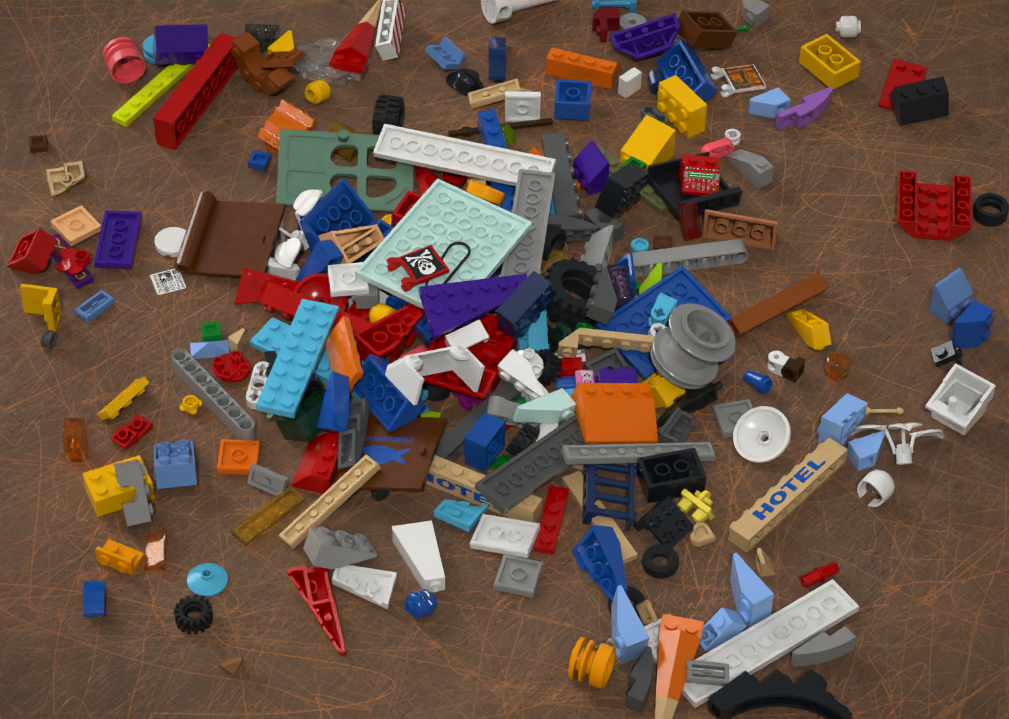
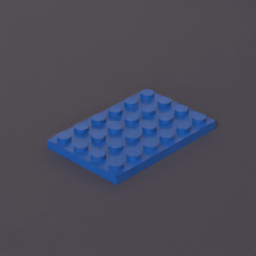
M681 266L616 310L608 325L600 322L597 323L596 329L648 335V331L651 328L648 323L651 310L660 292L677 299V306L687 303L705 306L718 313L727 323L731 316L686 268ZM669 319L665 325L667 327H669ZM617 348L621 356L632 368L636 369V372L643 380H646L658 371L653 366L650 352L644 353L638 350L625 351Z

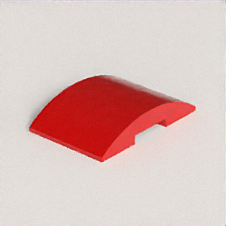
M488 313L466 325L456 327L449 333L446 332L440 335L435 340L433 339L427 351L446 348L445 335L477 320L481 321L489 335L487 342L506 348V354L503 359L512 349H515L518 338L515 341L500 330L497 324V315ZM482 359L478 360L485 368L478 392H473L453 370L422 376L426 383L481 399H487L501 380L497 364Z

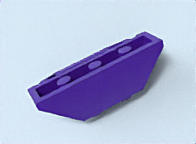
M673 13L610 34L616 50L639 60L669 50L678 34L680 24L676 14Z

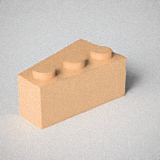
M377 224L330 231L318 236L320 241L332 239L344 256L339 264H348L377 247L384 240Z

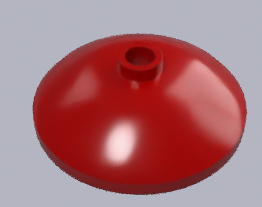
M316 273L302 279L294 289V292L319 302L339 306V310L344 312L346 310L347 296L331 297L328 274Z

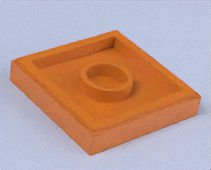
M221 439L217 474L249 475L250 466L253 464L258 465L260 441Z

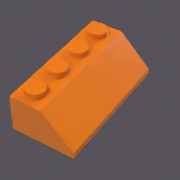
M551 48L546 58V74L570 80L591 81V85L612 89L622 68V65L616 62Z

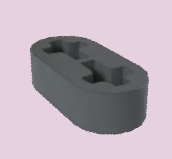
M653 105L641 107L640 117L642 120L646 115H649L668 125L669 119L667 115Z

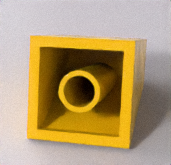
M646 115L621 149L620 161L625 163L633 156L646 163V171L649 165L669 161L674 156L676 130Z

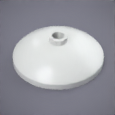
M769 406L755 407L744 413L737 421L733 432V442L738 453L744 459L754 463H766L779 457L787 448L791 437L790 424L785 415L776 408ZM768 437V440L764 442L763 439Z

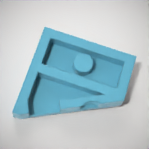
M444 499L434 510V517L469 532L481 519L482 514L488 511V504L482 503L481 507L469 506L470 502Z

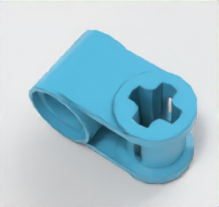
M660 292L651 310L649 326L652 327L655 323L666 325L672 310L677 306L678 300Z

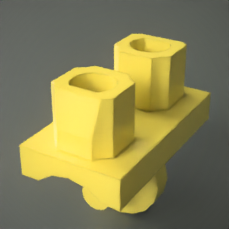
M686 489L681 492L682 499L677 506L684 514H687L693 507L696 511L691 515V518L696 523L704 522L706 519L711 521L714 518V515L711 513L712 509L709 507L713 504V501L710 500L711 493L708 490H704L702 493L697 490L694 495Z

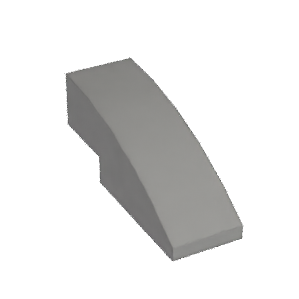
M845 626L831 636L823 631L792 652L791 665L793 667L816 665L839 658L854 650L856 636Z

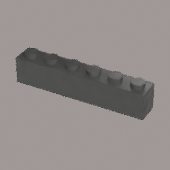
M563 131L542 134L544 156L556 159V166L553 171L556 174L552 195L555 214L577 219L583 218L582 209L577 206V204H580L579 194L574 191L577 190L576 179H572L574 168L573 165H569L572 162L571 153L566 150L569 149L568 138L564 139Z

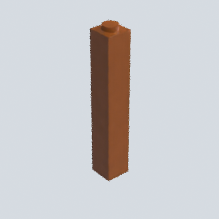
M817 272L731 317L728 324L734 333L735 340L821 295L829 288L826 279L821 276L820 272Z

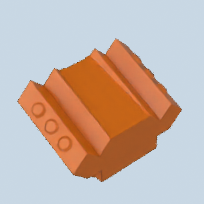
M281 99L279 107L276 106L273 114L265 121L264 128L260 127L258 137L265 141L266 149L272 153H278L280 129L314 131L317 120L308 113L303 112L300 108L295 107L292 103Z

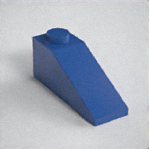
M331 371L316 428L339 434V432L346 431L350 417L349 377Z

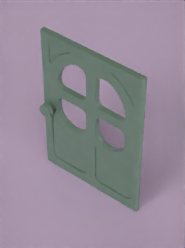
M280 129L277 197L275 204L293 206L296 198L306 190H322L321 200L332 189L330 181L334 177L346 176L357 179V194L370 211L394 212L408 190L413 192V165L395 161L396 167L394 169L369 168L367 166V151L375 149L380 135L349 133L345 129L340 130L338 133ZM340 147L355 148L358 151L357 166L335 165L331 160V155ZM368 178L392 179L396 183V187L386 195L375 198L366 195V180Z

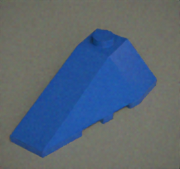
M593 525L572 552L579 567L587 571L592 581H596L600 585V589L613 601L617 586L622 585L625 592L628 590L620 542L613 527Z

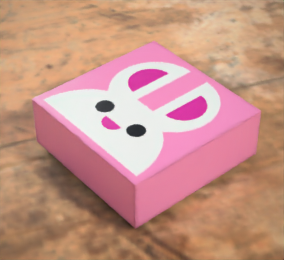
M593 370L575 371L576 385L577 383H595Z

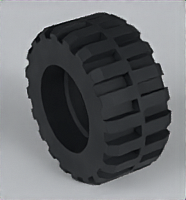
M563 259L549 266L543 277L552 286V304L547 309L549 320L555 321L560 327H567L568 330H574L579 322L596 326V320L586 317L588 309L585 307L589 297L592 298L589 293L593 284H596L593 282L595 274L601 271L596 270L595 266H590L585 261L579 262L577 259H570V261ZM566 290L579 294L583 299L571 296Z

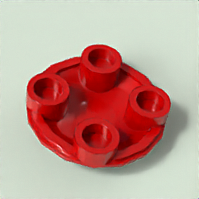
M235 350L231 353L215 357L212 369L218 379L225 382H238L249 375L251 366L249 361L242 356V353Z

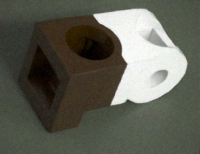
M772 351L768 355L767 368L770 372L796 383L805 370L806 359L801 357L793 359L785 356L781 351Z

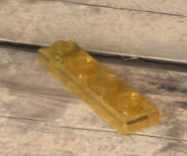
M290 485L232 529V536L247 546L305 501L304 495Z

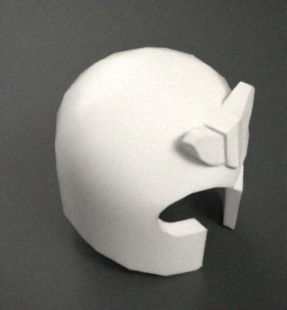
M873 470L859 482L857 493L859 498L867 493L866 485L870 484L873 494L880 495L881 499L874 498L868 506L878 507L892 496L895 489L894 481L887 472Z

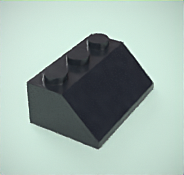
M944 76L896 86L889 94L899 126L949 115V91Z

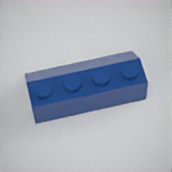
M681 39L656 61L665 79L675 75L678 76L704 102H707L718 91L695 50Z
M369 354L361 366L364 371L363 377L356 382L353 390L360 399L366 398L370 401L369 409L389 432H392L415 420L425 406V403L419 397L418 404L413 405L386 377V368L390 364L387 359Z

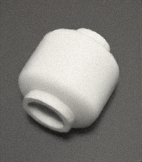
M841 16L839 22H836V32H839L841 38H856L861 32V21L856 16Z

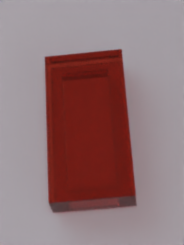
M691 201L678 205L683 240L688 241L702 237L697 202Z

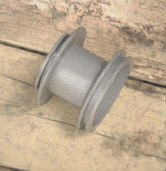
M687 303L679 305L672 310L669 317V327L660 330L655 335L650 348V355L656 369L668 381L682 388L700 389L716 378L719 370L718 362L727 360L733 355L736 340L729 324L718 313L702 305Z

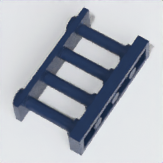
M628 463L627 466L617 464H583L582 524L590 525L593 517L602 516L625 520V531H629L632 524L636 523L637 512H634V477L637 473V466L634 463ZM599 469L625 474V481L598 477L595 471ZM603 485L625 489V496L601 493L595 490V486ZM600 500L624 504L625 512L598 508L595 502Z

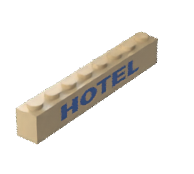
M830 437L824 442H820L812 453H808L799 465L796 464L787 476L784 475L775 487L772 486L763 498L757 499L752 508L745 510L741 518L730 524L728 540L748 553L846 463L848 449Z
M434 455L424 482L425 484L479 506H482V503L488 504V510L510 519L536 523L541 516L542 498L533 494L502 514L474 488L475 484L486 475Z

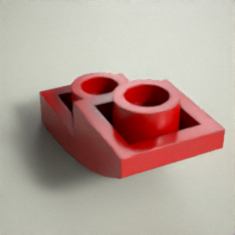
M136 414L127 426L122 424L110 440L126 450L141 440L153 428V424L139 414Z

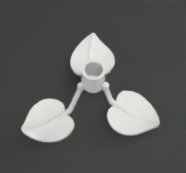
M306 190L296 198L293 207L297 210L295 215L299 225L300 216H305L314 208L323 193L322 190ZM279 227V230L291 239L279 244L274 256L279 264L291 269L299 251L307 250L309 245L303 230H295L290 234Z
M892 424L888 426V429H901L902 444H897V448H895L887 426L862 425L854 428L851 432V436L858 432L869 429L884 430L892 448V454H896V465L912 464L911 453H913L915 438L919 436H935L943 439L944 434L939 429L910 433L911 442L909 446V444H906L905 429L910 431L912 428L922 427V424Z

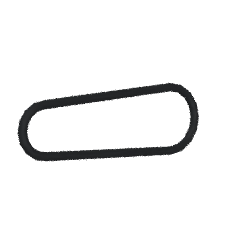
M451 243L441 256V259L443 260L449 249L454 245H464L468 249L467 255L462 259V261L447 277L443 284H446L450 280V278L455 274L459 267L469 257L471 250L466 243Z

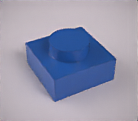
M254 150L248 161V167L265 171L271 160V154Z

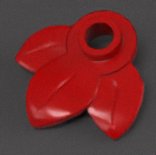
M74 248L60 250L59 253L63 260L55 265V269L61 272L69 271L70 275L78 274L84 269V266L90 264L91 255L86 250H76Z

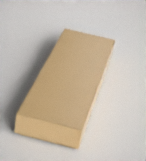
M518 79L469 92L468 97L471 108L504 100L505 91L521 92Z

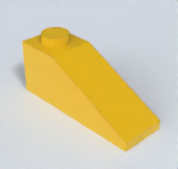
M803 308L786 313L788 320L806 345L814 350H822L825 346L831 345L829 324Z

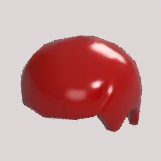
M441 171L442 181L455 187L464 185L468 176Z

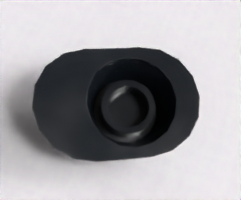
M460 69L446 77L447 85L465 96H468L469 92L484 88L479 74L473 69Z

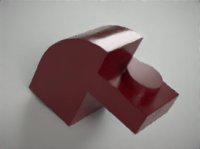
M604 7L598 9L593 14L592 32L596 31V36L600 37V42H607L608 31H619V7Z

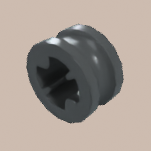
M45 330L41 336V346H47L52 349L57 340L56 332L50 333L49 330Z

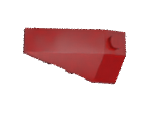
M410 303L354 333L360 358L365 362L369 354L382 357L393 351L421 320L424 312Z

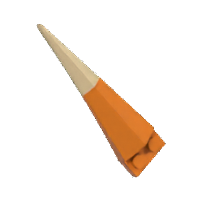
M667 614L662 615L658 639L655 719L673 718L686 683L687 660L694 661L700 645L704 621Z

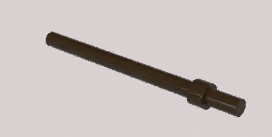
M552 118L505 123L500 124L502 131L553 125ZM469 126L448 131L449 137L463 136L464 138L480 134L478 127L470 128Z

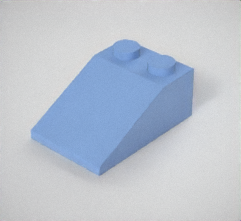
M734 553L730 583L737 614L745 625L750 628L771 615L774 594L737 553Z
M622 585L617 586L611 604L612 639L615 640L614 646L617 649L616 659L618 658L620 664L641 657L650 638Z

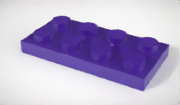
M105 210L94 259L95 268L132 269L142 220L141 212Z

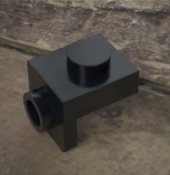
M952 340L931 349L934 364L937 367L954 360L958 365L962 364L961 357L963 353L959 346L956 347Z

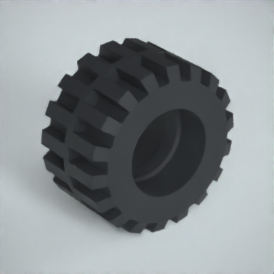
M379 95L373 112V135H380L384 124L403 127L405 113L403 97Z

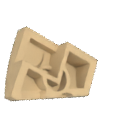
M82 161L64 163V167L46 169L51 197H56L85 179Z

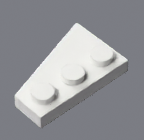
M347 565L334 570L332 584L388 610L397 579V572Z

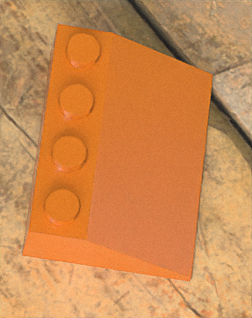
M577 383L571 398L577 404L574 411L585 444H646L658 442L655 403L649 383Z

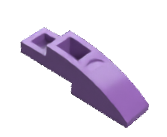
M828 87L802 98V104L777 113L775 126L778 130L792 125L801 128L811 123L829 107L832 101L833 88Z

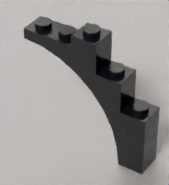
M812 669L794 683L789 676L784 675L779 670L762 683H759L755 676H751L745 670L711 696L708 704V711L717 719H731L749 710L764 707L798 708L818 714L826 719L852 718L849 708L839 703L830 692L826 691L827 682L823 676L817 674Z

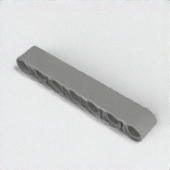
M741 239L632 253L635 278L648 276L658 262H662V274L674 272L681 266H684L689 271L741 264L749 258L745 243Z
M175 349L171 353L172 369L177 376L239 440H255L254 420L185 349Z

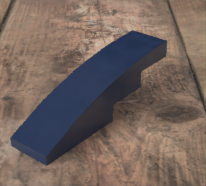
M489 37V80H506V37Z

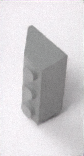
M609 225L591 235L590 241H586L584 248L586 253L581 255L580 262L585 261L588 265L595 266L598 271H601L603 266L608 267L613 250L614 225Z

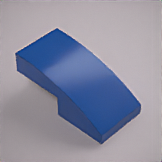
M105 580L84 582L83 617L105 615Z

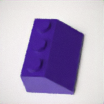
M207 24L155 26L153 40L155 65L194 64L202 57L204 51L208 49Z

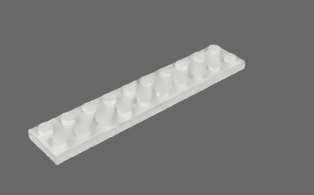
M384 124L373 151L374 157L512 186L517 185L519 169L553 173L556 166V159L388 124Z
M832 579L694 661L729 664L730 683L745 670L750 675L754 674L821 632L828 630L859 611V605ZM692 668V670H700V671L709 670V671H713V672H722V673H724L723 670H712V669ZM685 683L682 694L696 708L708 701L711 696L724 686Z

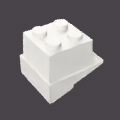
M955 363L925 408L932 411L931 417L965 435L985 413L987 404L994 396L996 385Z

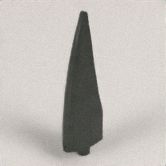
M719 381L715 384L710 382L703 388L686 391L657 420V428L666 423L677 407L681 408L682 411L692 413L718 399L717 391L723 388L722 383Z

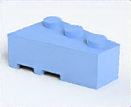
M848 393L839 399L821 417L820 426L817 430V434H819L817 443L824 442L830 437L843 446L851 436L853 429L858 427L866 416L868 403Z

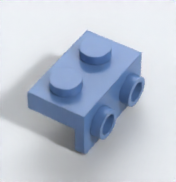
M447 37L442 38L440 45H427L425 49L430 58L446 71L460 69L465 58V54Z

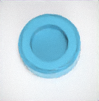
M636 238L632 240V253L649 251V242L646 239Z

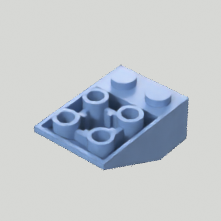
M179 440L177 443L160 442L154 445L157 489L197 485L193 441Z

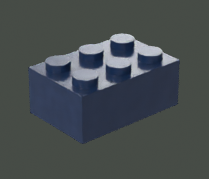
M533 270L496 311L498 328L515 341L519 336L522 337L527 332L528 326L539 319L540 313L551 306V283Z

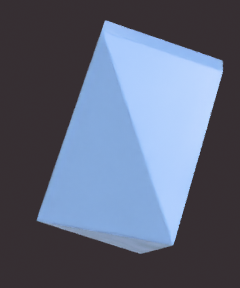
M228 340L190 343L191 356L194 359H203L228 354Z

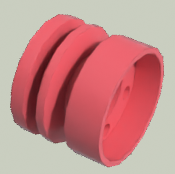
M119 37L111 40L104 47L103 59L113 80L118 83L127 84L138 80L144 74L146 63L134 40L128 37Z

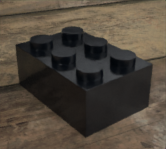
M633 162L622 167L607 178L595 208L612 218L618 214L621 215L625 209H629L634 203L637 204L642 196L640 192L648 183L647 177L649 172Z
M695 447L637 459L636 474L647 503L661 501L668 496L671 499L682 497L681 492L684 489L693 495L697 490L701 493L705 490L707 477Z

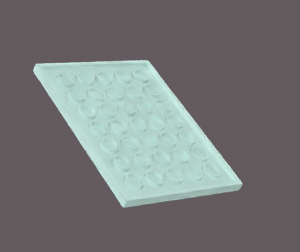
M437 178L355 271V276L424 309L418 289L425 286V282L415 285L409 291H403L401 280L410 276L402 265L392 272L387 269L388 258L400 257L432 245L441 257L451 243L464 242L470 247L471 253L447 283L486 279L492 276L532 228V222ZM454 245L449 249L443 258L444 263L449 268V272L430 279L428 286L443 284L467 255L468 249L464 245Z

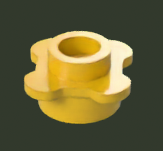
M188 395L184 397L183 404L179 406L180 411H186L194 415L198 412L197 409L202 406V401L198 400L196 396Z

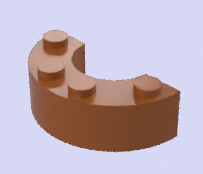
M248 31L232 41L231 53L240 70L241 77L247 80L255 91L273 95L294 80V76L285 67L278 69L273 67L260 68L259 62L263 59L259 48V42Z

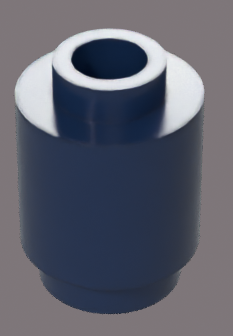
M652 70L647 76L650 92L654 95H658L659 82L665 80L664 74L659 70Z

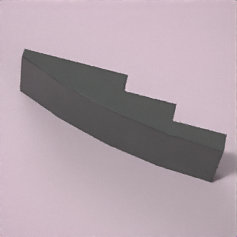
M366 398L350 402V417L346 431L339 432L338 470L352 468L361 456L369 418L370 401Z

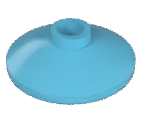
M214 563L197 565L187 576V585L190 591L195 595L203 597L218 595L228 584L227 572L223 567Z

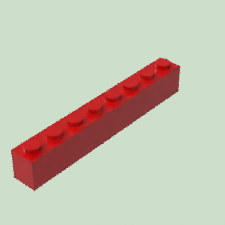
M268 282L259 302L264 306L263 309L270 313L276 311L281 313V317L290 320L291 318L294 319L302 299L319 301ZM339 310L332 330L343 316L349 317L353 327V334L373 323ZM404 337L393 351L382 357L389 361L397 360L402 355L408 341L407 338Z

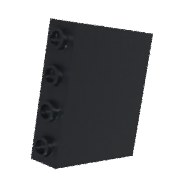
M704 152V153H700V154H696V155H697V156H709L710 153H709V152ZM682 158L648 166V184L678 220L704 214L705 209L716 211L736 206L740 203L743 192L741 188H730L720 176L718 192L703 196L682 194L678 172Z

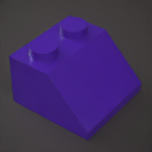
M593 141L589 142L573 160V177L578 180L582 190H585L589 196L602 191L609 177L610 166L608 160Z

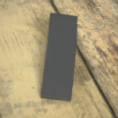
M649 646L644 650L628 678V689L630 691L627 694L626 707L640 714L647 703L652 683L653 655L652 649Z

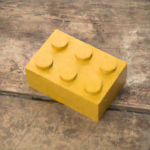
M828 34L801 46L799 63L825 85L832 87L833 90L859 77L861 61Z
M676 75L659 82L657 109L667 115L669 122L687 138L704 132L707 104Z
M140 455L82 473L86 493L97 517L123 509L122 503L131 501L134 498L135 488L131 486L119 487L114 464L138 459L140 464H144ZM145 468L146 476H143L144 484L147 483L150 495L146 496L147 501L155 499L153 483Z

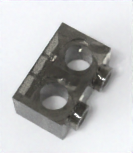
M245 24L244 33L248 31L259 42L260 51H268L267 48L280 38V25Z

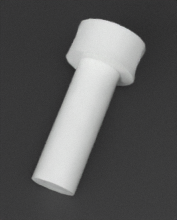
M481 0V7L486 20L494 24L509 20L514 11L558 0Z

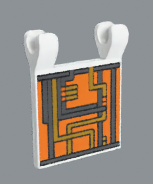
M754 64L730 68H712L714 73L710 75L712 79L716 80L724 76L728 84H724L721 87L723 90L720 92L722 97H728L734 93L766 89V85Z

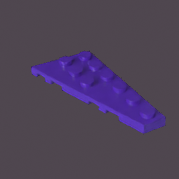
M527 274L419 287L418 293L433 339L435 340L440 335L446 332L449 333L458 326L466 325L487 315L488 312L494 309L497 310L527 278Z

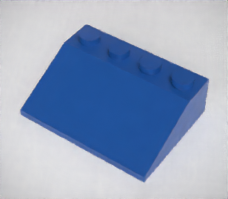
M342 178L299 222L312 252L314 245L320 241L319 235L330 231L374 225L378 220L347 180Z

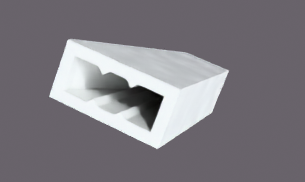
M432 520L392 526V541L421 588L429 592L445 590V575Z

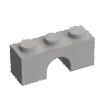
M138 459L114 464L119 487L131 486L136 490L135 496L131 501L122 503L126 525L132 526L150 522V515H154L152 504L147 502L146 496L150 495L148 484L143 482V476H146L144 464H140Z

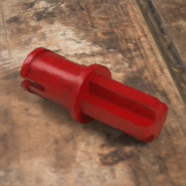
M832 562L821 568L816 567L814 571L800 576L799 580L804 588H808L815 583L824 582L826 578L838 573L840 568L836 562Z

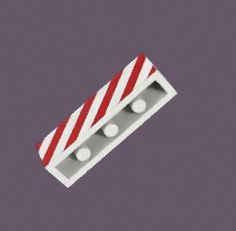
M383 0L375 47L383 61L399 57L406 10L401 0Z

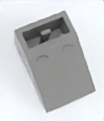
M322 526L318 528L310 527L303 547L313 566L328 569L340 568L375 558L378 555L365 535L360 533L352 535L343 530L331 531Z

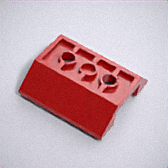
M899 171L897 223L913 238L952 241L970 231L972 228L971 177L953 175L950 186L917 183V172Z

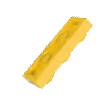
M146 377L136 379L97 414L101 420L114 419L119 415V410L122 407L125 408L133 402L131 399L134 396L137 397L146 390L144 387L150 382Z

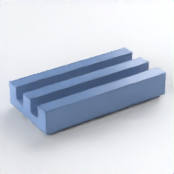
M100 290L74 309V313L77 316L79 315L82 320L85 319L86 323H89L115 304V298Z

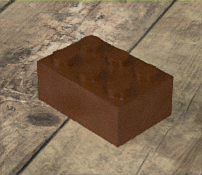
M683 10L678 18L680 24L678 34L693 49H729L738 33L720 12Z

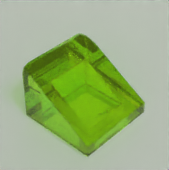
M507 123L504 124L501 129L508 146L515 143L516 133Z

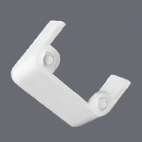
M456 345L404 356L388 364L385 375L413 405H417L424 382L422 376L453 370L473 392H478L485 366L464 345Z

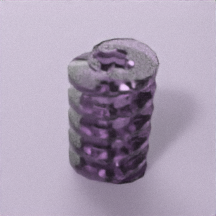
M611 264L607 266L617 297L616 306H623L634 298L633 288L630 286L631 281L627 273L628 269L618 264Z

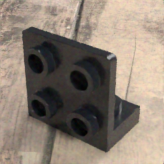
M670 496L656 503L633 525L637 532L644 528L646 530L649 529L661 544L672 548L694 528Z

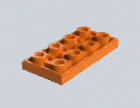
M343 316L329 334L325 346L331 371L348 376L349 392H352L356 382L363 377L364 371L361 367L360 355L357 351V342L354 339L350 319Z

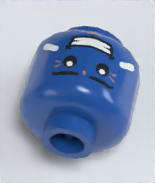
M422 589L408 594L404 607L408 614L415 619H419L433 614L437 602L433 593Z

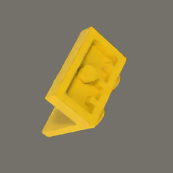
M21 284L20 291L24 312L45 315L44 320L47 322L48 330L56 331L62 316L58 288Z

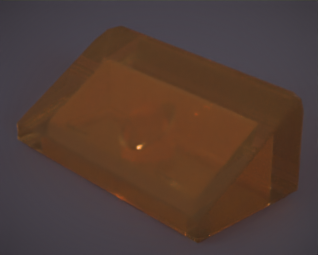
M166 529L146 536L144 570H165Z

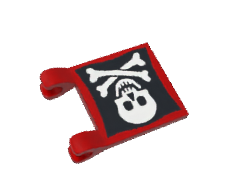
M432 245L400 257H390L387 259V269L392 272L402 265L410 276L401 280L403 284L401 288L405 292L417 284L449 272V268Z

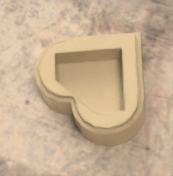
M698 522L694 525L693 532L690 534V543L693 546L700 547L715 541V535L706 523Z

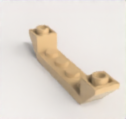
M579 328L559 342L557 355L567 358L576 357L578 344L602 346L603 348H620L625 351L638 350L647 353L650 352L655 336Z

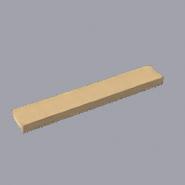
M366 454L278 535L280 539L294 549L307 537L310 527L317 528L380 470V465Z
M580 471L562 477V483L566 488H569L570 495L582 511L583 475ZM600 500L595 502L598 508L606 509ZM602 516L592 518L590 523L592 527L593 525L613 527L620 542L623 564L637 559L638 554L613 518Z

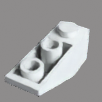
M512 349L497 365L500 378L505 382L509 381L514 384V387L519 392H525L531 400L544 396V392L528 360Z

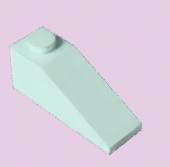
M561 388L518 406L512 420L514 422L558 423L563 420L567 421L573 416L577 404Z

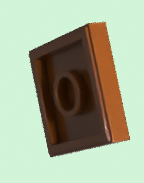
M304 51L271 52L259 64L260 68L293 67L305 55Z

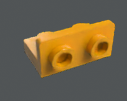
M110 539L103 548L98 546L95 550L97 562L132 576L145 559L143 552Z

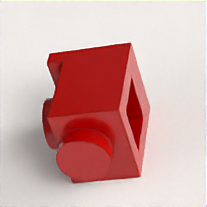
M582 357L560 358L562 371H558L560 375L559 377L556 376V378L575 376V371L584 370Z

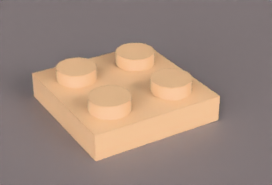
M82 205L50 221L53 229L70 246L101 231V225Z

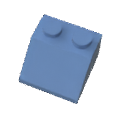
M958 268L939 281L933 288L929 311L945 323L956 319L972 303L974 292L961 268Z

